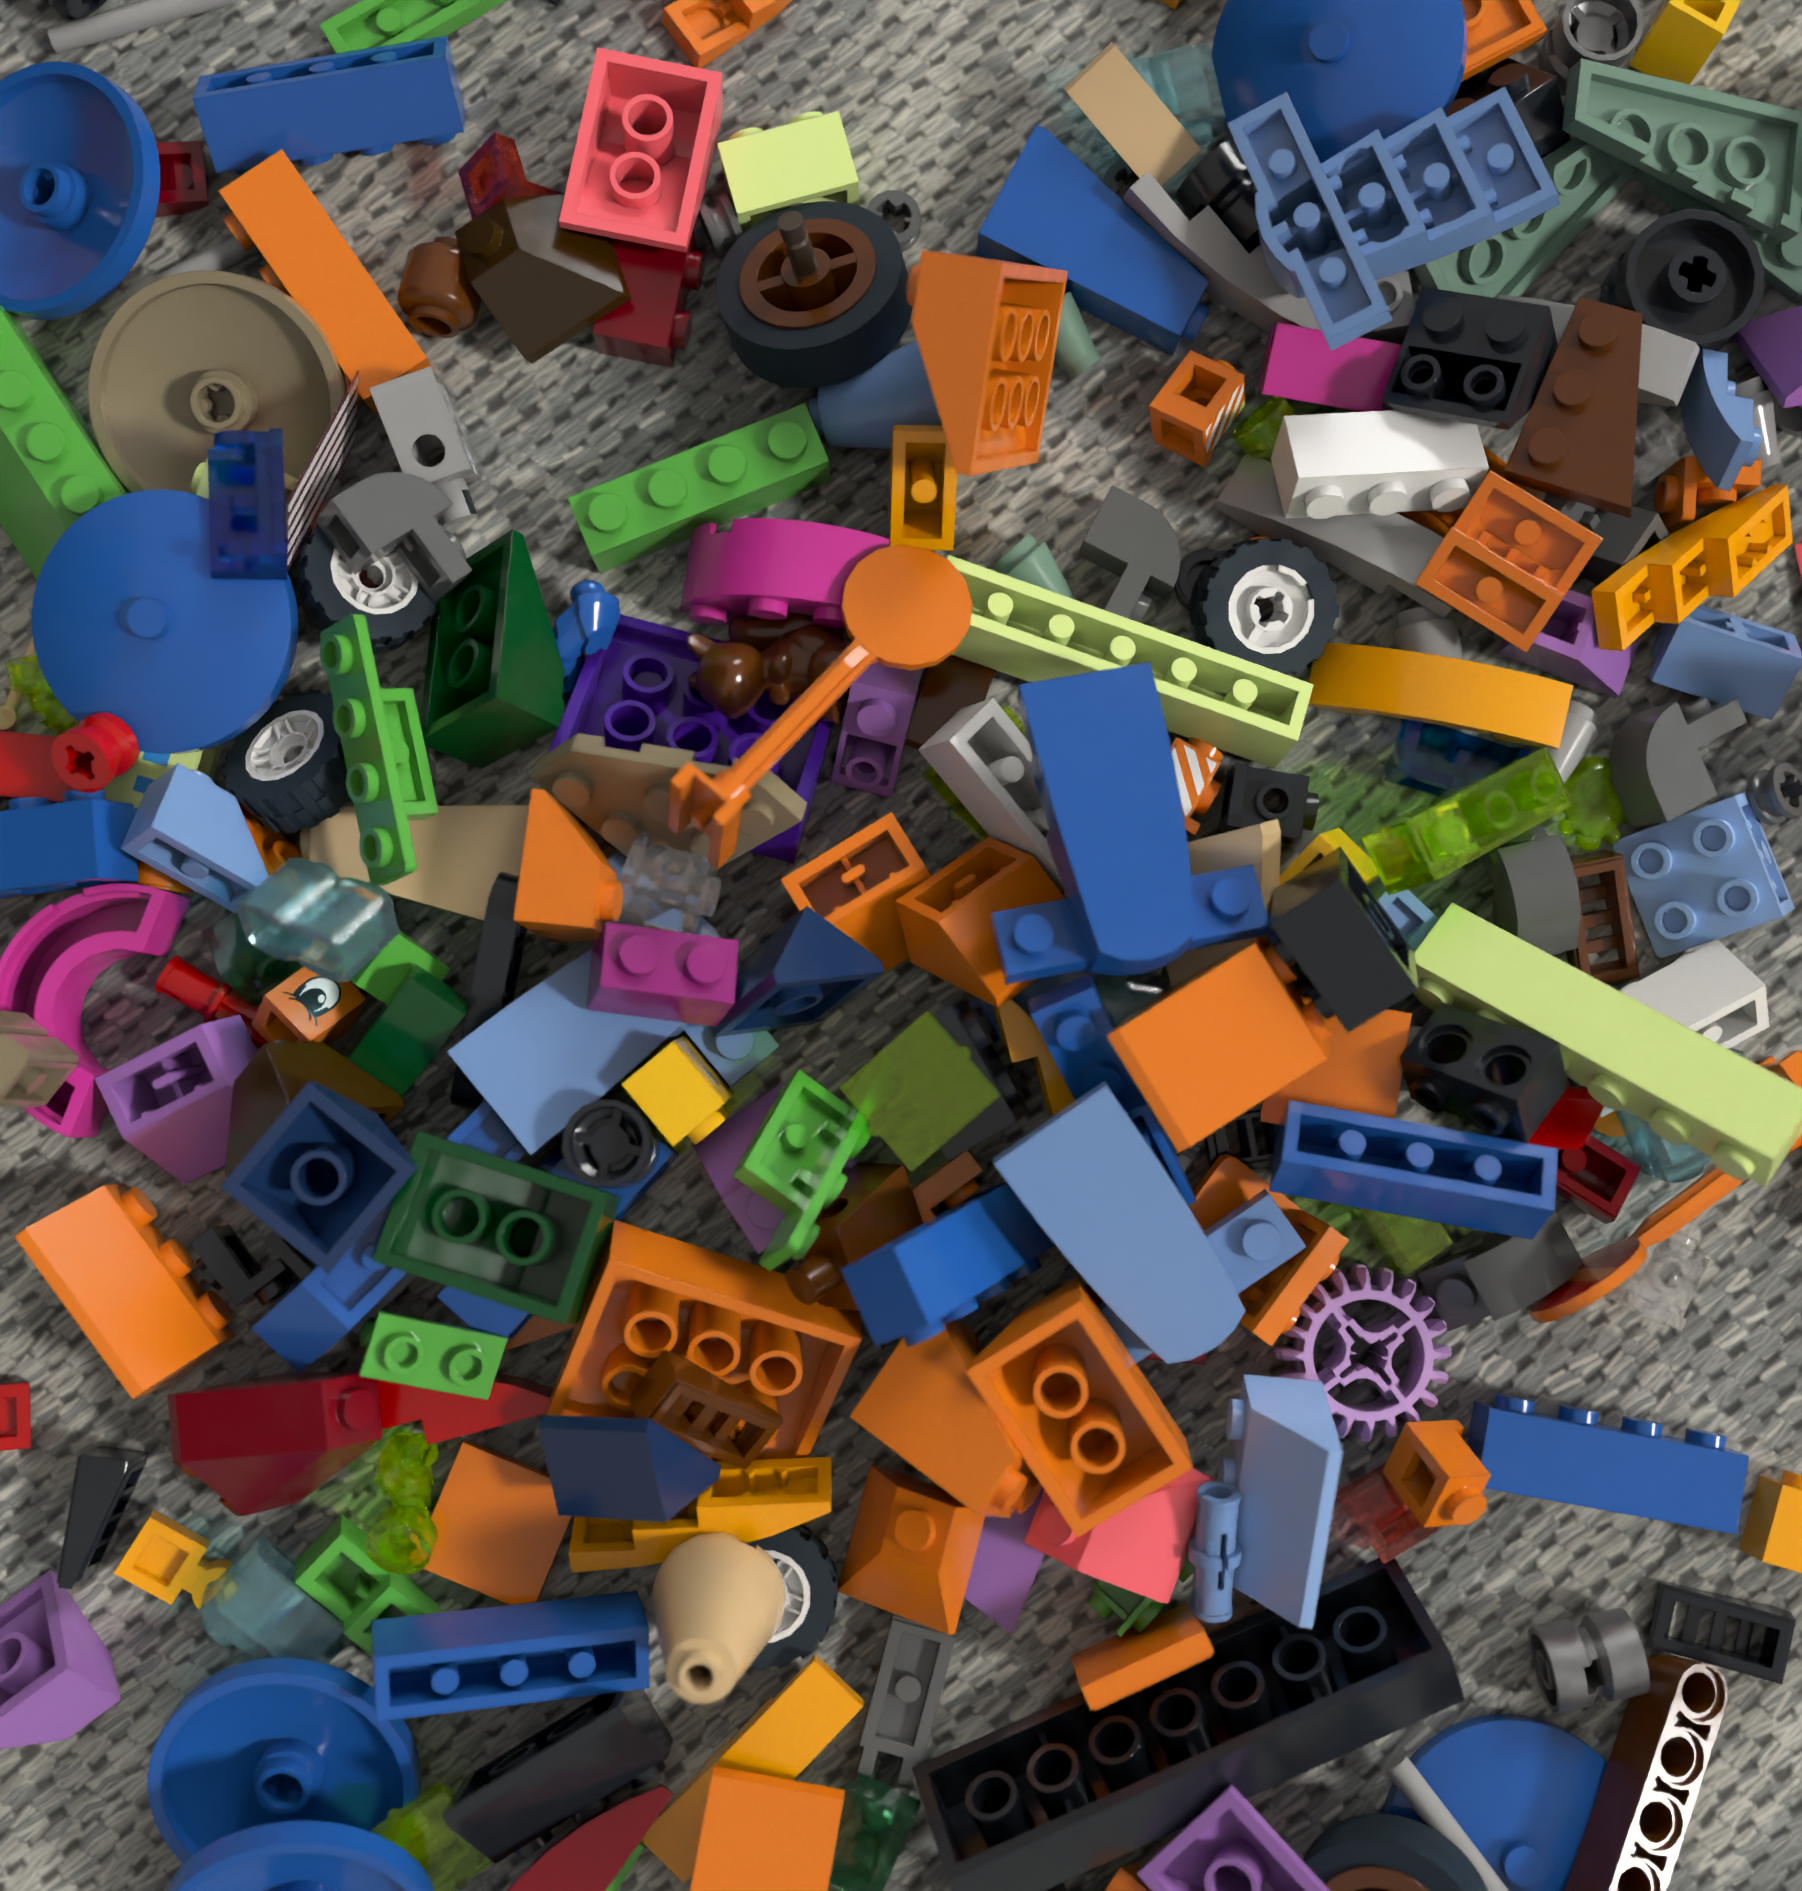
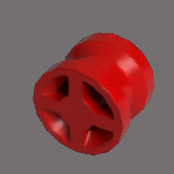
M97 712L81 720L77 727L68 729L58 735L52 743L50 755L54 769L68 786L80 792L94 793L109 785L115 777L129 771L137 763L140 750L134 732L121 718L111 713Z

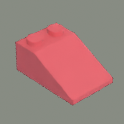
M597 47L561 208L560 228L686 253L711 172L723 115L722 73Z

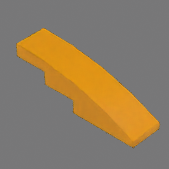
M1774 484L1726 505L1676 531L1627 562L1591 590L1599 649L1624 651L1654 622L1679 624L1709 596L1735 597L1793 542L1788 484Z
M831 1457L753 1460L746 1470L724 1461H714L722 1466L719 1479L667 1522L574 1516L569 1547L571 1573L642 1567L663 1563L674 1547L700 1534L725 1532L737 1535L736 1540L746 1544L773 1536L831 1512Z
M815 1654L775 1698L771 1696L732 1739H727L674 1795L653 1822L641 1842L685 1883L693 1876L713 1766L793 1780L863 1707V1699Z

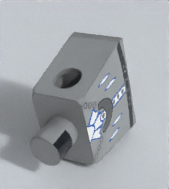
M429 366L369 388L402 472L418 476L432 483L453 503L441 517V526L456 525L477 516L478 513L467 483L480 479V475L449 389L434 369ZM443 447L445 452L444 459L440 464L429 467L427 463L428 455L436 448Z

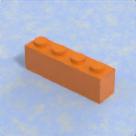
M282 149L219 190V193L232 210L231 213L222 218L245 252L256 245L267 260L268 264L258 270L267 284L278 288L290 297L292 296L316 320L325 333L334 351L336 360L344 372L348 395L359 376L358 385L349 400L350 403L358 391V398L355 404L364 400L374 415H377L379 412L369 388L429 366L432 367L424 352Z

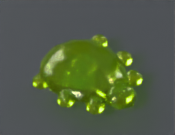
M1601 756L1583 757L1565 782L1561 794L1557 797H1552L1551 805L1556 810H1563L1566 816L1559 822V830L1564 835L1575 832V844L1585 852L1598 849L1602 838L1610 844L1619 842L1621 834L1616 827L1620 822L1628 825L1629 823L1611 782L1609 760Z

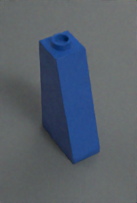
M1036 124L978 232L976 255L986 259L1067 270L1065 294L1071 291L1078 308L1172 356L1182 338L1193 343L1211 309L1201 304L1209 281L1045 128Z

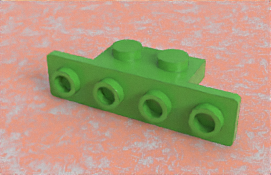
M349 614L321 632L320 661L328 675L334 705L333 724L336 733L341 739L347 768V792L354 802L361 836L359 842L360 855L367 866L371 885L383 886L405 877L417 869L408 821L426 820L438 814L439 810L413 688H380L366 618L363 614Z
M884 1053L865 1069L846 1103L798 1069L786 1080L733 1172L732 1176L785 1213L759 1261V1264L769 1271L789 1257L796 1261L801 1259L818 1237L820 1227L814 1223L821 1208L826 1209L842 1191L846 1184L847 1176L841 1173L847 1159H853L866 1145L873 1132V1128L867 1124L873 1111H879L887 1103L898 1085V1080L892 1077L896 1069L887 1053Z

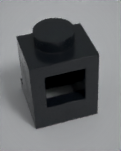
M1238 762L1227 771L1218 833H1225L1278 819L1281 829V843L1294 844L1301 839L1302 830H1313L1318 813L1319 795L1318 793L1308 792L1310 776L1248 767L1249 764ZM1276 792L1283 798L1284 809L1281 813H1271L1265 808L1263 804L1265 793Z

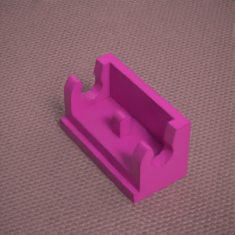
M1276 322L1275 327H1271L1257 389L1266 395L1361 412L1388 411V409L1383 408L1381 400L1402 344L1358 337L1330 351L1321 330Z

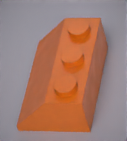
M125 1183L103 1185L28 1226L14 1237L130 1397L135 1399L175 1384L237 1336L228 1325L233 1320V1317L225 1302L211 1290L204 1293L190 1272L195 1269V1264L190 1254L175 1239L170 1238L166 1241L152 1222L157 1217V1211L149 1198L138 1188L131 1187L128 1189Z
M1079 1276L1023 1310L966 1366L967 1375L1077 1538L1193 1468L1185 1436Z

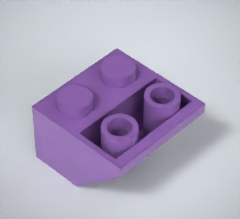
M236 1015L200 1024L95 1078V1081L122 1138L183 1184H188L225 1166L234 1080L253 1059L257 1049L241 1016Z

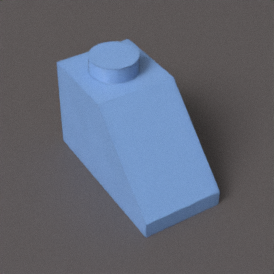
M177 763L147 786L120 848L121 850L234 913L268 892L271 884L270 877L234 795L215 785L213 780L206 774L188 769L180 763Z

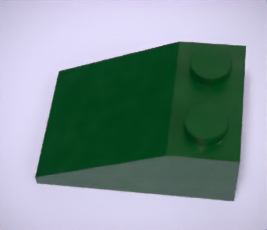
M514 529L466 559L472 571L452 592L442 597L435 607L438 609L431 620L420 716L424 744L479 769L559 728L564 712L562 694L565 670L524 536Z
M418 1131L409 1154L418 1168L395 1194L372 1261L563 1325L579 1323L622 1196Z

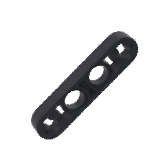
M500 872L493 884L487 903L461 1040L514 1001L528 931L526 927L513 920L519 876ZM456 1064L451 1089V1104L474 1110L485 1098Z

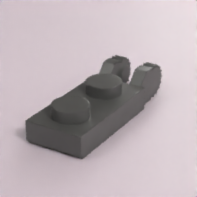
M893 1613L860 1736L859 1746H862L852 1783L851 1794L866 1797L867 1791L871 1789L876 1770L874 1765L878 1751L901 1757L898 1771L894 1774L890 1787V1805L905 1809L914 1779L912 1768L917 1766L918 1762L923 1763L956 1638V1631L953 1635H947Z

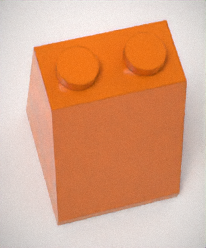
M1263 936L1254 938L1130 1011L1107 1035L1178 1153L1197 1143L1328 1058L1331 1045L1327 1039L1334 1035L1329 1021L1322 1016L1312 1001L1307 1004L1304 1003L1292 984V981L1299 977L1294 964L1288 966L1278 955L1274 947L1268 945Z
M956 1319L943 1324L945 1330L913 1346L907 1347L902 1338L849 1417L974 1513L1008 1519L1011 1518L1015 1511L1018 1514H1023L1037 1498L1042 1485L966 1373V1366L983 1351L971 1327Z

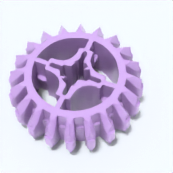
M1355 1263L1352 1265L1350 1284H1348L1342 1271L1339 1268H1335L1327 1277L1331 1290L1326 1292L1324 1287L1318 1283L1310 1293L1314 1301L1309 1306L1303 1303L1300 1307L1301 1318L1297 1326L1293 1325L1287 1332L1283 1333L1286 1336L1294 1337L1293 1346L1279 1345L1273 1348V1356L1277 1359L1294 1361V1366L1283 1369L1277 1374V1377L1322 1381L1339 1438H1345L1354 1422L1357 1438L1363 1442H1370L1374 1435L1375 1421H1377L1379 1429L1388 1438L1395 1437L1398 1434L1395 1416L1400 1415L1406 1422H1420L1419 1414L1412 1405L1417 1400L1429 1407L1437 1405L1438 1399L1436 1396L1425 1390L1430 1379L1439 1384H1446L1449 1381L1447 1373L1433 1367L1434 1359H1446L1451 1357L1452 1354L1449 1346L1432 1343V1338L1443 1334L1447 1330L1446 1322L1441 1319H1428L1424 1321L1423 1319L1433 1310L1435 1302L1428 1296L1418 1297L1411 1301L1417 1284L1411 1279L1403 1278L1393 1287L1394 1277L1391 1269L1379 1267L1370 1282L1367 1266ZM1372 1299L1384 1302L1396 1313L1386 1321L1379 1319L1367 1327H1360L1353 1318L1346 1315L1341 1306L1357 1300ZM1326 1320V1325L1334 1337V1348L1332 1354L1321 1363L1323 1369L1316 1373L1313 1360L1314 1343L1321 1325ZM1407 1331L1410 1341V1359L1407 1370L1400 1381L1392 1368L1391 1358L1394 1350L1405 1341L1402 1334ZM1348 1333L1367 1343L1375 1344V1350H1369V1352L1374 1354L1370 1363L1377 1372L1355 1360L1350 1362V1355L1357 1353L1350 1350L1354 1340ZM1366 1378L1372 1386L1378 1389L1383 1397L1369 1403L1350 1404L1335 1400L1327 1391L1338 1383L1346 1386L1356 1379Z

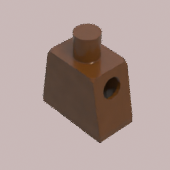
M859 1162L845 1174L847 1181L842 1191L826 1209L821 1208L814 1221L820 1227V1232L811 1248L804 1255L805 1260L787 1273L788 1287L798 1301L805 1305H811L820 1300L826 1307L860 1311L841 1269L923 1224L903 1164Z

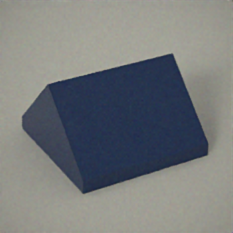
M806 906L742 962L736 974L734 1005L716 1027L709 1026L712 1037L805 1026L821 1022L884 972L881 960Z
M310 1080L220 1188L329 1274L416 1171L418 1166L377 1113Z
M542 1415L539 1424L540 1437L558 1515L667 1522L719 1479L722 1466L651 1419Z

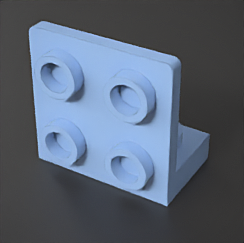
M1747 792L1676 817L1669 822L1660 823L1620 838L1613 843L1614 851L1624 856L1627 884L1654 952L1659 958H1664L1778 919L1795 909L1760 820L1750 807Z

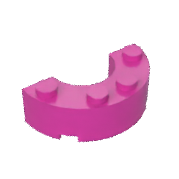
M737 518L733 519L730 532L716 533V523L709 522L696 527L690 535L680 610L690 612L689 619L691 621L713 626L726 625L727 617L733 618L739 614H750L755 617L771 620H783L787 618V613L813 615V622L818 625L845 628L841 606L846 580L858 562L877 549L889 547L890 539L845 527L788 519Z
M114 883L82 889L83 892L73 895L56 905L51 903L36 913L18 931L5 949L0 959V1010L26 1013L49 1031L47 1037H56L79 1055L77 1067L45 1106L24 1108L37 1121L51 1130L68 1138L98 1136L108 1111V1106L95 1078L110 1070L99 1064L85 1043L81 1024L85 995L97 976L118 960L142 954L168 958L190 903V898L138 884Z

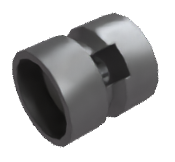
M1568 0L1555 24L1543 40L1538 54L1539 70L1556 76L1560 95L1566 97L1568 71L1581 58L1619 68L1622 67L1624 61L1640 41L1644 28L1643 12L1637 0Z
M1621 1607L1586 1614L1582 1617L1580 1627H1576L1568 1619H1563L1529 1628L1528 1641L1537 1681L1546 1703L1555 1714L1590 1707L1595 1702L1596 1694H1601L1609 1702L1645 1695L1649 1692L1650 1678L1645 1651L1632 1619Z

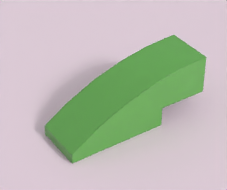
M342 1513L295 1560L294 1583L343 1621V1634L370 1656H372L371 1620L445 1612L377 1543Z

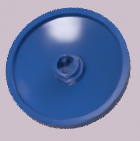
M1227 0L1217 24L1211 57L1214 94L1225 124L1227 125V123L1287 92L1321 164L1379 129L1384 140L1442 107L1445 115H1447L1460 87L1466 65L1468 29L1462 0Z
M55 61L25 67L0 81V305L9 313L34 320L65 318L77 314L103 299L125 278L137 261L150 235L156 216L160 193V162L151 126L142 109L124 89L85 66Z
M174 490L132 492L108 500L88 511L75 521L54 545L43 564L34 592L32 605L34 648L39 666L55 697L79 723L87 716L97 712L111 713L121 718L131 727L138 740L139 750L142 752L158 754L199 752L216 747L240 735L256 723L279 696L288 679L297 650L299 623L296 596L287 570L276 550L258 529L239 514L214 501L187 492Z
M265 1658L244 1662L215 1673L193 1688L177 1704L153 1749L148 1770V1797L151 1812L161 1836L183 1864L201 1849L220 1838L254 1826L286 1821H322L344 1824L377 1834L402 1848L409 1835L418 1807L422 1774L417 1747L404 1720L395 1719L376 1722L374 1688L346 1671L317 1661L298 1658Z
M1495 1714L1472 1718L1441 1731L1424 1743L1409 1758L1509 1891L1565 1890L1607 1766L1606 1760L1586 1742L1570 1731L1539 1718L1515 1714ZM1393 1782L1382 1814L1402 1816L1425 1824Z
M322 1821L269 1823L244 1829L220 1838L187 1860L176 1872L166 1888V1891H435L429 1876L422 1866L395 1843L360 1828Z

